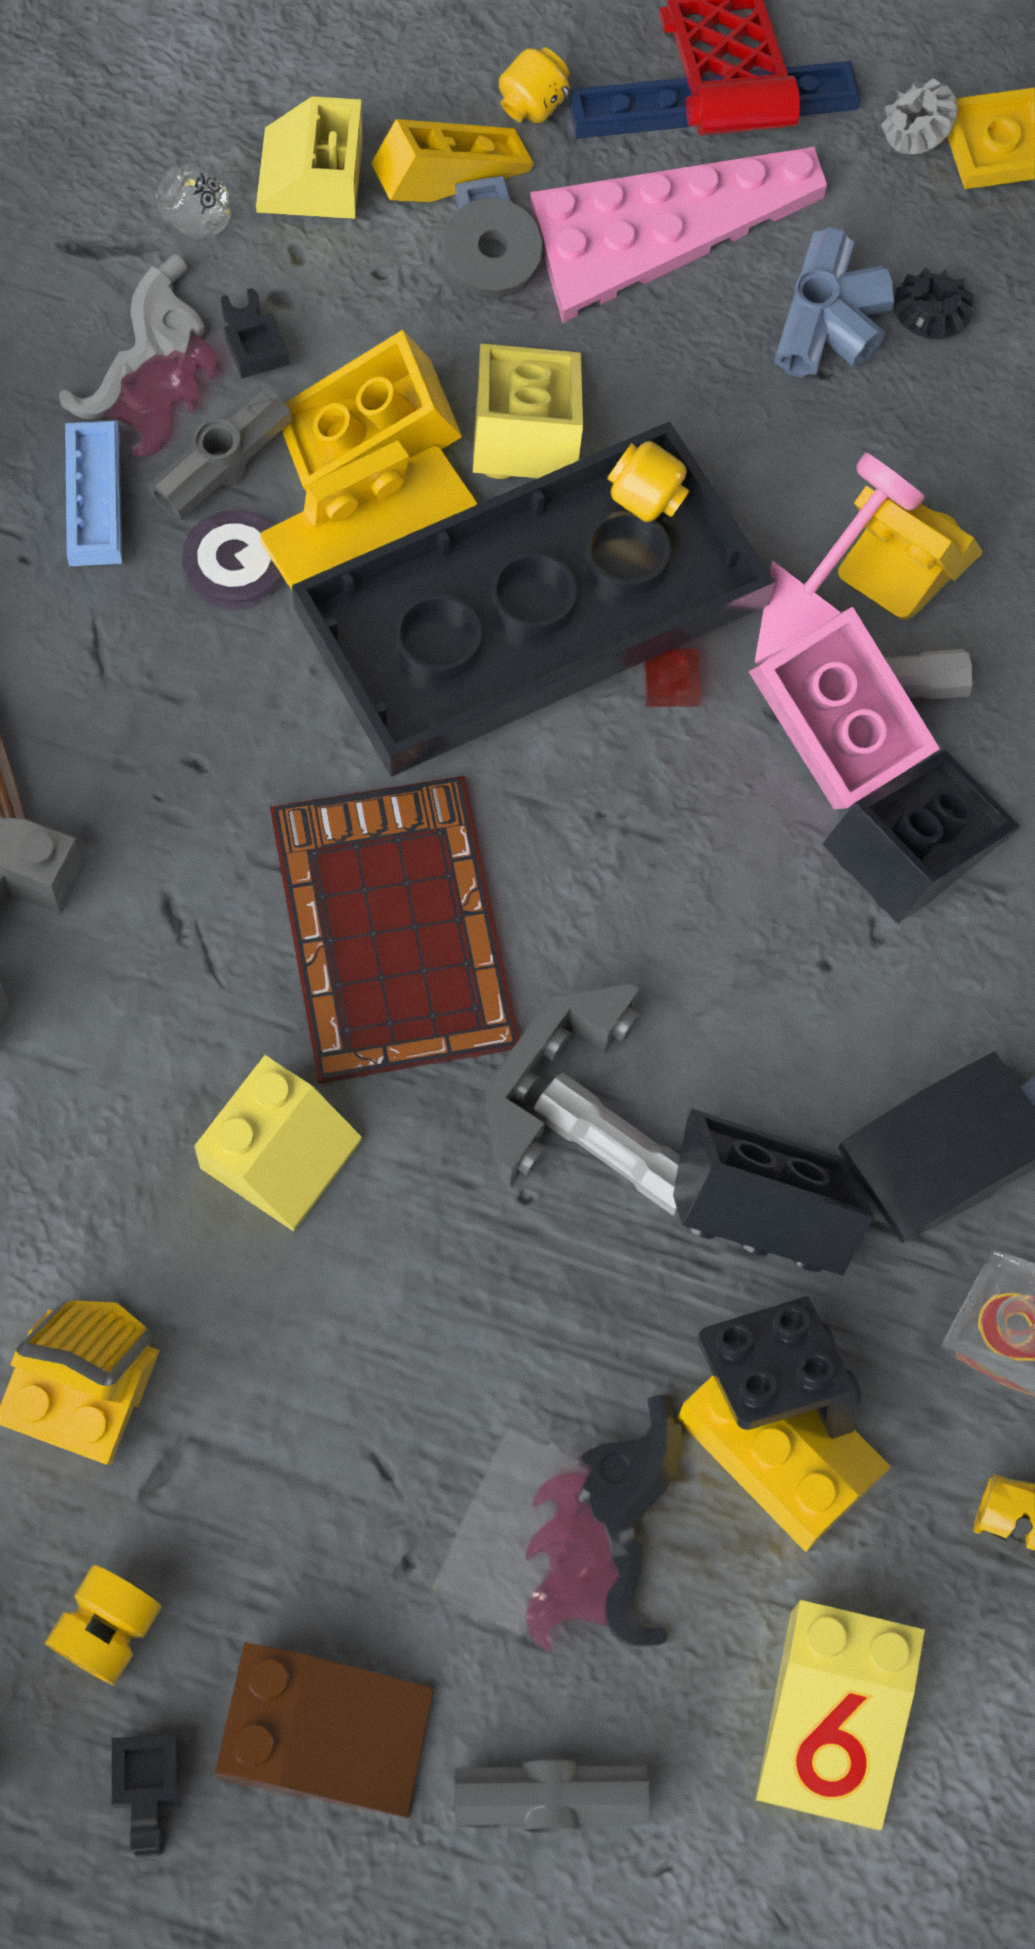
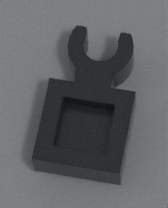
M253 288L246 289L248 306L244 308L232 306L227 295L221 297L222 315L228 326H224L225 339L241 379L290 365L289 352L273 313L261 316L259 295Z

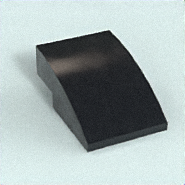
M994 1051L939 1080L892 1108L842 1141L838 1149L900 1242L904 1243L990 1198L1000 1187L1035 1169V1107Z

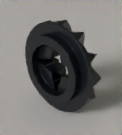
M925 267L919 275L907 274L902 285L897 287L894 297V311L900 323L913 334L927 339H945L959 334L969 324L974 311V293L966 291L964 278L954 280L948 276L946 269L940 274H932ZM928 293L935 295L937 301H943L940 314L932 301H926Z

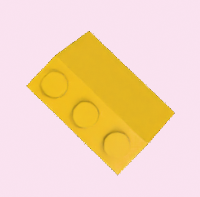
M713 1375L683 1403L677 1419L805 1552L891 1468L855 1430L852 1433L831 1439L816 1409L751 1430L740 1428L736 1424Z

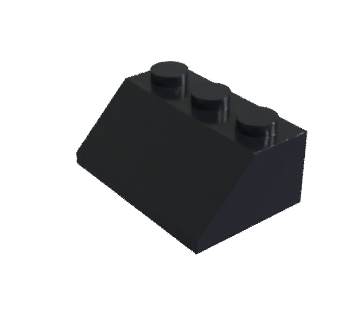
M691 1109L686 1122L673 1198L682 1226H685L690 1232L702 1238L713 1239L717 1236L739 1243L744 1249L756 1255L766 1256L772 1253L791 1259L801 1268L811 1272H820L823 1269L844 1276L874 1219L857 1178L846 1159L696 1109Z

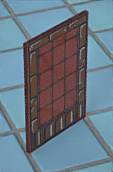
M464 776L270 807L318 1084L511 1051L519 1041Z

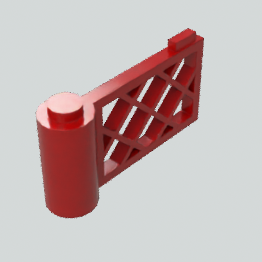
M667 0V7H660L659 17L664 33L673 32L692 95L687 96L686 115L689 127L696 126L698 134L705 136L797 126L800 111L797 82L794 76H788L763 0ZM752 9V13L746 19L731 13L732 10ZM699 14L705 18L700 23H697L682 15ZM719 23L733 31L728 36L712 30V28ZM745 36L761 42V44L754 49L740 41ZM700 40L715 48L706 53L693 46ZM729 53L743 61L734 66L721 60V58ZM757 66L773 73V75L756 76L749 71ZM708 70L724 77L722 80L704 82L701 80V77Z

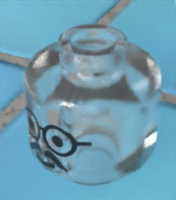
M193 162L186 163L181 167L177 165L170 167L159 181L154 194L155 199L158 201L159 216L194 240L202 239L211 232L214 234L220 233L231 217L232 209L228 207L230 197L228 186Z

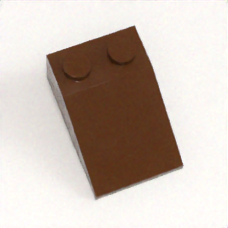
M244 1642L215 1774L220 1781L408 1819L433 1688L308 1654Z

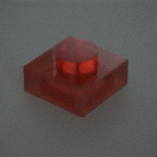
M671 649L643 662L646 707L699 706L701 686L698 649Z

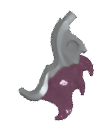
M176 254L172 255L160 267L155 268L152 266L139 282L132 296L130 309L136 339L135 345L130 350L119 351L108 369L100 388L87 398H78L68 390H63L59 393L61 407L73 415L89 420L108 417L134 427L141 435L142 440L132 447L133 456L154 454L164 447L171 433V408L176 402L186 401L189 413L195 411L198 402V390L194 378L195 370L197 368H205L210 379H215L217 372V361L213 350L207 343L199 339L205 333L201 318L193 308L177 298L172 292V283L187 271L185 262Z

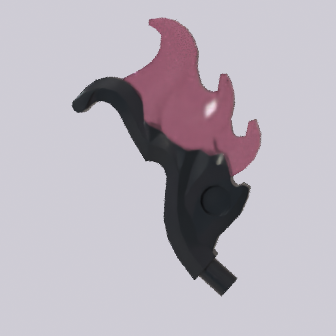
M658 1395L647 1399L651 1427L647 1430L646 1436L637 1441L603 1443L592 1448L579 1457L581 1467L588 1470L587 1476L575 1473L559 1474L547 1480L537 1490L532 1502L533 1506L539 1507L548 1499L555 1502L558 1506L551 1521L536 1532L525 1552V1559L527 1561H530L540 1551L547 1554L550 1559V1569L544 1582L532 1593L526 1607L525 1617L529 1635L535 1644L546 1652L552 1648L550 1630L557 1623L569 1619L585 1620L608 1627L610 1632L619 1641L630 1646H659L667 1641L668 1634L664 1629L645 1628L639 1624L634 1615V1598L643 1553V1545L636 1539L634 1527L636 1521L666 1492L677 1471L681 1452V1424H675L671 1395Z

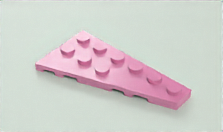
M815 147L530 192L529 206L543 241L542 252L562 324L577 317L579 309L596 301L602 305L617 298V291L636 282L646 284L710 253L711 246L727 238H730L733 242L748 235L749 228L767 219L777 221L823 199L827 183Z

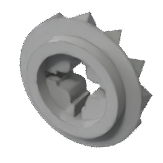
M934 78L927 83L914 80L911 89L906 92L897 90V100L895 103L885 106L887 118L881 126L888 143L896 151L909 155L924 153L940 144L952 130L958 113L957 100L947 85L940 84ZM924 107L929 115L919 116L913 123L908 115L912 112L918 113Z

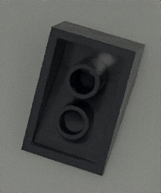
M943 750L856 801L826 838L823 845L838 860L841 867L848 871L875 899L879 907L886 911L897 923H900L935 899L1013 835L1020 826L946 750Z

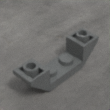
M631 983L551 996L486 1085L485 1108L499 1177L502 1183L511 1187L520 1173L528 1177L537 1167L546 1151V1146L541 1144L544 1122L514 1103L523 1106L528 1101L540 1080L536 1072L546 1058L552 1062L557 1060L567 1046L572 1033L604 1054L616 1038L624 1042L635 1028L641 1016V1013L636 1011L639 988Z

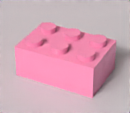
M853 607L837 614L748 671L834 810L850 807L856 801L872 793L940 749Z

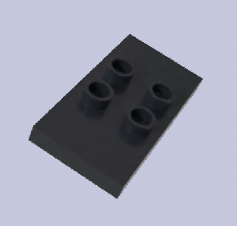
M668 421L293 584L292 593L294 609L389 775L393 777L770 605L775 581L671 422ZM644 442H654L686 466V476L681 485L688 489L689 492L672 517L662 511L656 520L645 522L612 498L611 487L613 483L607 478L631 443L639 447Z

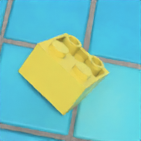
M312 96L265 127L256 202L257 213L355 219L363 144L361 99Z

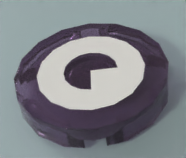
M243 510L221 511L202 519L188 533L182 547L183 573L189 587L191 586L197 592L198 597L207 604L225 610L249 609L260 604V599L267 597L270 593L272 596L280 589L284 577L261 544L260 535L261 532L274 525L260 515Z

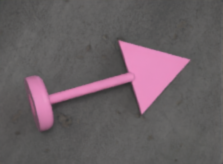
M865 452L858 461L857 472L876 490L805 585L772 560L770 575L775 584L770 605L764 607L755 663L758 664L770 658L841 613L815 592L887 497L906 510L916 509L925 499V496L919 490L869 453Z

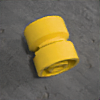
M92 1565L74 1594L78 1604L77 1609L73 1612L62 1613L46 1639L45 1645L93 1676L115 1686L133 1657L129 1643L132 1639L145 1637L162 1606L145 1592L119 1576L97 1565ZM92 1617L115 1630L108 1644L85 1630Z

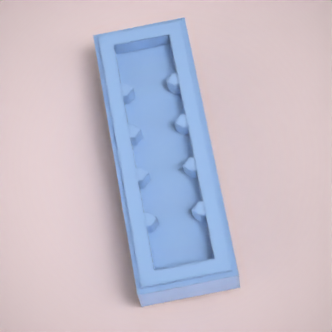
M118 421L65 423L66 527L69 566L122 564L120 431Z

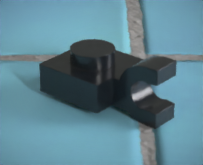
M177 1734L112 1738V1806L114 1809L131 1808L130 1849L135 1851V1857L162 1856L160 1806L179 1804Z

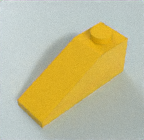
M396 119L371 165L390 200L433 202L455 195V184L498 176H503L504 179L529 172L534 163L514 128Z

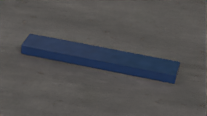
M851 61L786 67L788 76H794L797 82L800 103L799 116L858 110L860 94ZM766 70L749 71L756 76L773 75V73ZM718 74L705 75L701 77L702 82L722 80L724 77ZM687 78L570 89L568 105L575 139L689 127L686 115L687 96L692 95Z

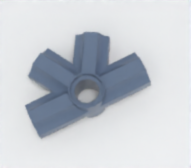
M827 227L825 230L813 232L801 274L795 284L791 307L774 363L780 366L785 374L799 378L809 374H816L825 343L854 367L855 365L861 366L869 360L883 342L885 331L867 316L892 311L894 305L893 282L888 268L884 269L883 266L847 272L855 242L846 236L845 231Z

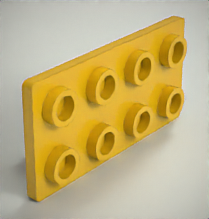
M396 440L308 484L304 511L261 532L260 542L292 590L293 584L477 505V502L438 446H432L409 458L401 443Z

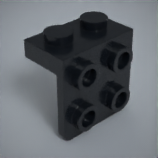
M808 1296L704 1327L699 1332L700 1349L736 1424L740 1428L751 1430L816 1409L831 1439L854 1432L855 1406L861 1404V1393L857 1380L852 1371L845 1368L836 1350L835 1341L829 1327L825 1323L822 1324Z

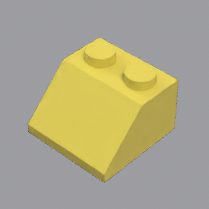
M264 1055L194 1147L200 1169L294 1232L360 1145L362 1137L312 1085Z

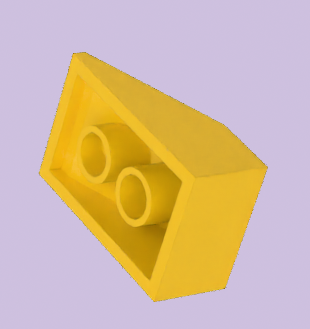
M403 330L284 403L290 409L293 421L282 432L304 490H306L308 484L396 440L401 443L410 458L432 446H438L442 450L462 438L431 359Z

